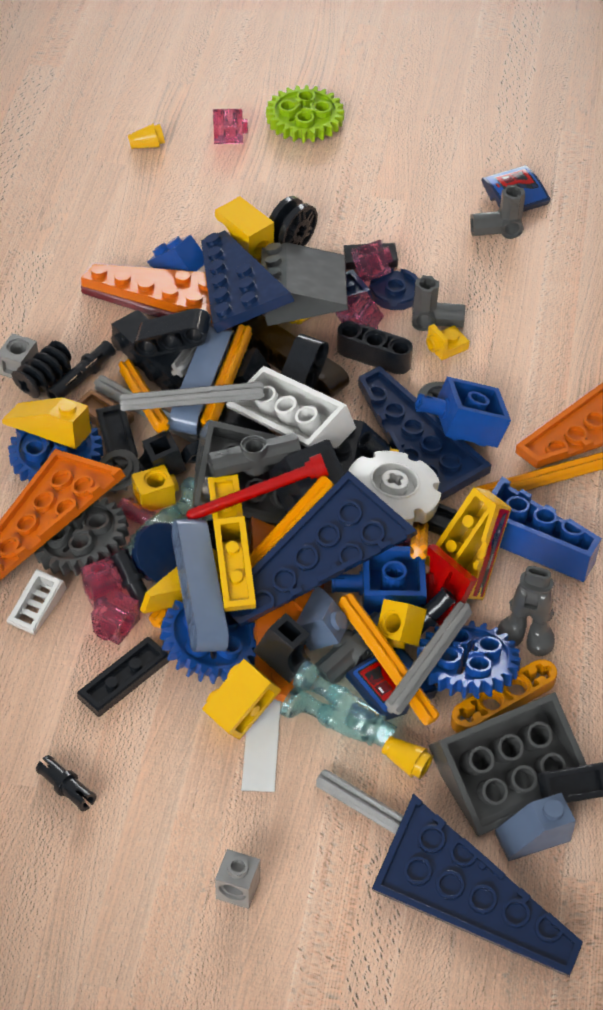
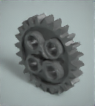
M105 497L100 502L99 500L95 501L35 551L34 554L38 563H42L45 570L50 568L53 574L61 570L63 576L66 577L72 570L75 576H78L82 569H85L90 574L92 566L102 569L101 562L104 560L112 562L111 554L120 552L119 546L127 544L125 537L129 536L127 529L129 524L122 508H118L115 501L109 504L108 498Z

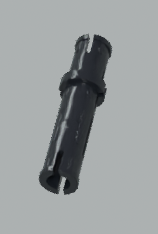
M104 340L90 354L85 353L75 367L46 390L47 396L50 399L67 396L87 377L99 372L101 365L116 354L114 346Z

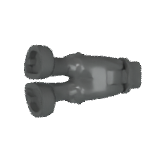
M528 566L526 568V571L521 574L520 583L517 586L514 597L509 602L512 614L503 619L497 627L498 635L507 633L508 641L514 640L516 647L523 641L527 628V616H531L533 620L527 635L526 644L527 649L535 656L548 655L555 644L554 633L548 624V621L554 616L552 608V588L554 582L549 570L536 566Z

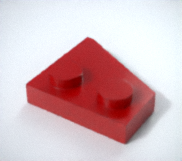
M436 544L429 545L427 556H430L429 572L426 573V604L442 587L447 588L455 596L457 602L461 601L465 604L478 579ZM456 603L438 618L439 625L443 623Z

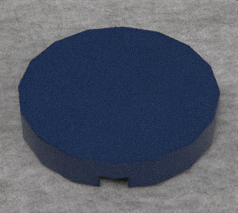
M387 268L378 271L370 281L369 289L371 290L372 300L375 304L385 309H408L413 305L415 282L419 278L416 274L406 269L394 271V268Z
M158 522L143 527L136 534L131 554L132 560L138 572L143 573L147 581L158 583L177 567L172 542V525Z

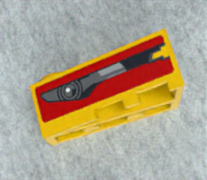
M473 487L436 542V545L478 579L468 599L483 600L511 507L491 491ZM427 556L425 559V564L430 567V556Z

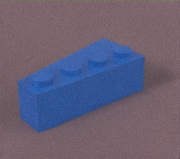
M502 476L492 490V493L509 505L511 511L500 548L584 582L595 565L602 538L570 518L564 520L557 516L556 509L548 504L544 507L531 499L532 494L524 489L517 491L510 486L511 481Z

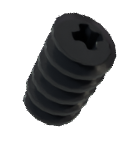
M52 341L41 352L28 359L17 371H13L11 373L12 379L23 392L32 398H38L40 391L45 392L48 389V385L53 386L56 383V379H61L64 373L71 370V354L64 344L59 341Z

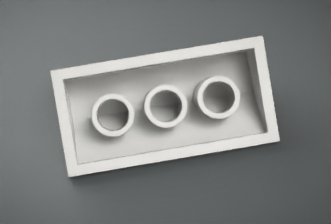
M265 366L247 382L263 383V399L227 402L226 404L227 408L281 435L296 432L299 443L305 447H310L324 440H330L333 448H338L356 429L346 404Z

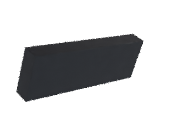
M148 636L77 692V698L96 716L100 717L169 662L167 660L168 653L162 650Z

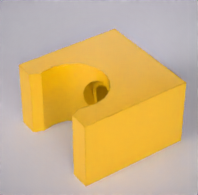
M241 196L215 209L216 219L227 227L230 236L261 264L262 248L274 243V222Z

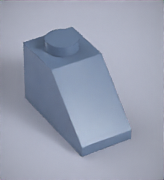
M320 586L313 590L296 621L310 633L305 644L310 651L340 643L350 623L334 599Z
M558 793L530 802L495 829V834L508 861H512L570 842L576 820L562 793Z

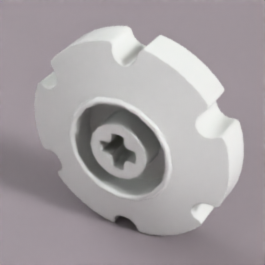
M376 451L373 458H366L364 456L358 458L348 470L411 526H413V522L425 524L437 511L441 492L437 491L440 483L437 475L426 463L421 460L412 461L406 453Z

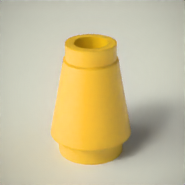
M152 123L128 135L131 149L160 147V144L165 143L160 124L154 125Z
M393 736L386 740L382 748V753L411 778L416 776L421 779L426 774L433 760V755L428 753L427 748Z

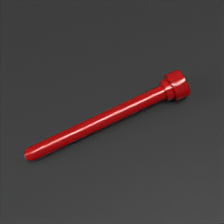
M319 453L309 457L310 460L304 462L305 466L191 508L187 511L186 517L187 519H200L308 477L311 480L314 478L318 480L321 476L328 477L329 474L322 455Z

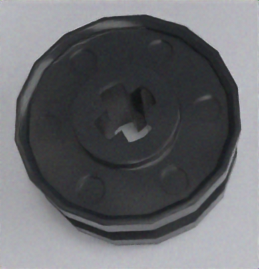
M289 196L280 201L269 217L274 222V243H292L306 246L317 225L318 213L316 208L303 203L302 200L295 196Z

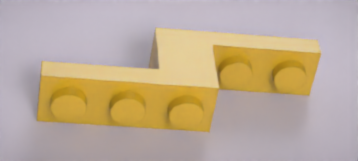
M238 474L217 478L209 477L210 501L239 491ZM242 503L212 514L225 612L256 608L245 516H243Z

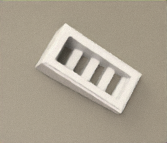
M36 569L9 615L7 623L35 635L67 589L64 581ZM41 587H44L46 589H49L50 592L47 594L45 592L40 591ZM35 596L44 599V602L42 604L33 600ZM28 605L39 609V611L35 613L26 608ZM23 614L34 620L30 624L19 618Z

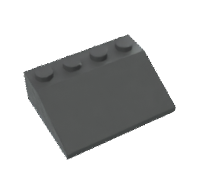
M271 243L262 248L261 265L291 293L294 302L264 314L268 326L348 310L345 255L292 243Z
M208 420L201 428L197 449L192 507L210 502L208 478L212 477L207 462L208 453L240 446L241 441L251 435H258L265 439L278 436ZM300 444L301 450L307 448ZM278 463L268 465L267 471L257 476L248 475L244 472L235 473L238 474L240 490L271 479L269 471ZM276 490L242 502L245 519L250 520L252 516L276 526L286 515Z
M555 692L428 745L441 777L477 836L498 828L530 802L542 799L537 773L587 765Z

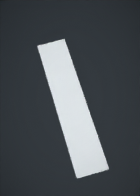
M274 699L246 732L241 791L275 792L281 701Z

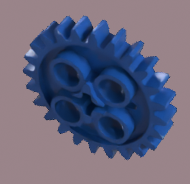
M92 426L91 433L77 449L16 429L17 437H11V445L8 446L10 465L13 466L14 474H19L21 481L28 479L29 482L55 449L98 462L101 460V456L104 455L102 437L98 435V429L92 428Z
M175 600L173 607L167 609L161 624L160 639L164 640L162 650L169 651L168 661L178 660L175 669L179 670L183 667L188 669L187 677H190L195 672L198 674L199 682H202L205 676H209L212 684H215L219 676L225 682L231 668L243 659L255 665L256 654L253 652L256 648V639H254L253 634L255 623L251 622L240 627L225 613L229 634L228 648L226 651L212 652L214 658L212 659L210 652L192 651L183 600L182 602Z
M470 621L468 626L462 627L428 675L427 684L433 685L438 683L437 691L440 692L447 688L449 689V696H453L456 692H461L463 699L467 697L468 693H472L476 699H479L482 692L492 697L493 689L502 693L504 685L511 687L512 679H517L521 660L519 657L520 650L515 648L516 642L514 640L508 641L507 633L498 635L497 627L487 630V623L476 627L474 621ZM435 626L434 633L426 632L425 639H420V646L417 647V657L438 630V626Z

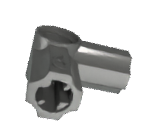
M507 185L502 190L500 208L497 212L471 214L470 227L472 236L502 234L507 239L520 236L524 230L522 223L525 201L524 188H520L517 185Z
M426 275L416 279L412 305V326L420 331H428V326L432 324L449 327L455 325L456 327L463 328L465 305L437 303L439 281L435 280L433 276Z

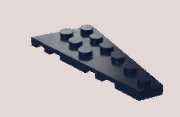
M225 230L220 233H212L201 240L212 324L217 333L294 302L291 293Z
M381 366L359 376L358 386L391 448L408 454V458L412 461H423L435 472L440 481L437 490L441 492L440 501L490 473L492 465L464 440L455 441L445 436L440 419L436 415L417 412L415 409L417 398Z
M348 471L252 568L256 608L225 613L240 627H243L417 535V530Z
M413 793L372 890L570 978L583 941L550 912L548 913L526 891L519 888L503 871L470 842L447 825L446 821L431 811Z

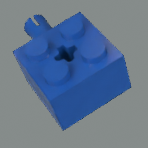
M448 376L437 398L420 393L415 402L417 412L438 415L445 436L455 441L464 440L479 446L498 448L511 422L499 388Z
M394 546L362 563L359 574H341L332 579L331 593L358 592L359 596H362V606L369 616L374 611H381L384 599L409 603L418 607L421 604L426 605L425 559L422 560L419 556L413 559L410 556V546Z

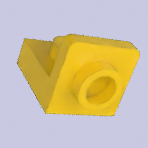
M435 324L428 326L426 344L429 350L434 352L441 361L469 349L470 341L455 325L441 331Z

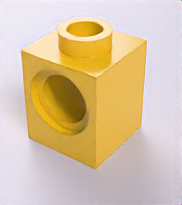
M165 464L131 474L133 495L142 514L176 504L175 492L179 491L178 482L174 474H169Z
M384 599L377 627L391 647L405 650L406 644L419 646L427 609L409 603Z

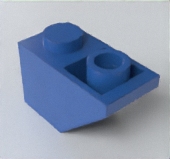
M191 234L182 239L177 236L167 244L165 242L152 251L154 256L147 261L153 268L197 271L204 265L203 251Z

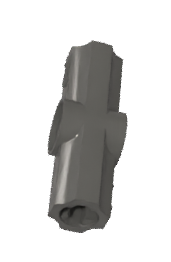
M296 432L269 439L258 435H251L245 437L241 441L240 446L208 453L207 462L210 473L214 478L239 472L257 476L264 474L268 469V465L279 463L284 457L300 451L301 447Z
M374 611L370 617L377 626L380 612ZM346 629L340 643L334 644L332 649L311 667V674L323 688L332 689L346 676L348 671L371 658L373 653L356 629L353 631Z

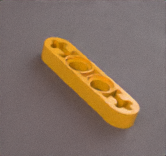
M545 659L533 661L519 669L517 679H512V685H520L525 689L526 692L524 694H512L508 689L509 686L504 685L502 693L493 689L492 697L482 692L479 699H476L473 695L462 701L452 710V729L456 733L527 704L546 693L555 685L557 668L552 662ZM537 673H539L540 675L547 674L548 677L547 679L544 676H539L538 678H536ZM487 699H494L500 704V707L490 710L483 705V702ZM460 716H463L465 720L460 721ZM472 716L471 722L469 723V722L466 720V718H469V717Z

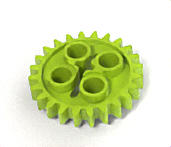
M296 85L295 90L287 87L286 93L278 91V96L273 95L272 101H268V107H266L267 124H270L271 130L276 129V135L283 133V139L291 136L293 142L298 138H301L302 143H305L306 139L315 142L317 137L324 140V135L332 137L333 131L338 132L339 127H342L344 120L343 103H340V98H334V93L326 94L327 89L318 91L317 86L309 89L308 85H305L304 89H300Z

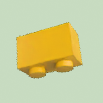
M243 659L231 668L225 682L210 693L202 710L228 734L240 740L280 693L281 689L254 665Z

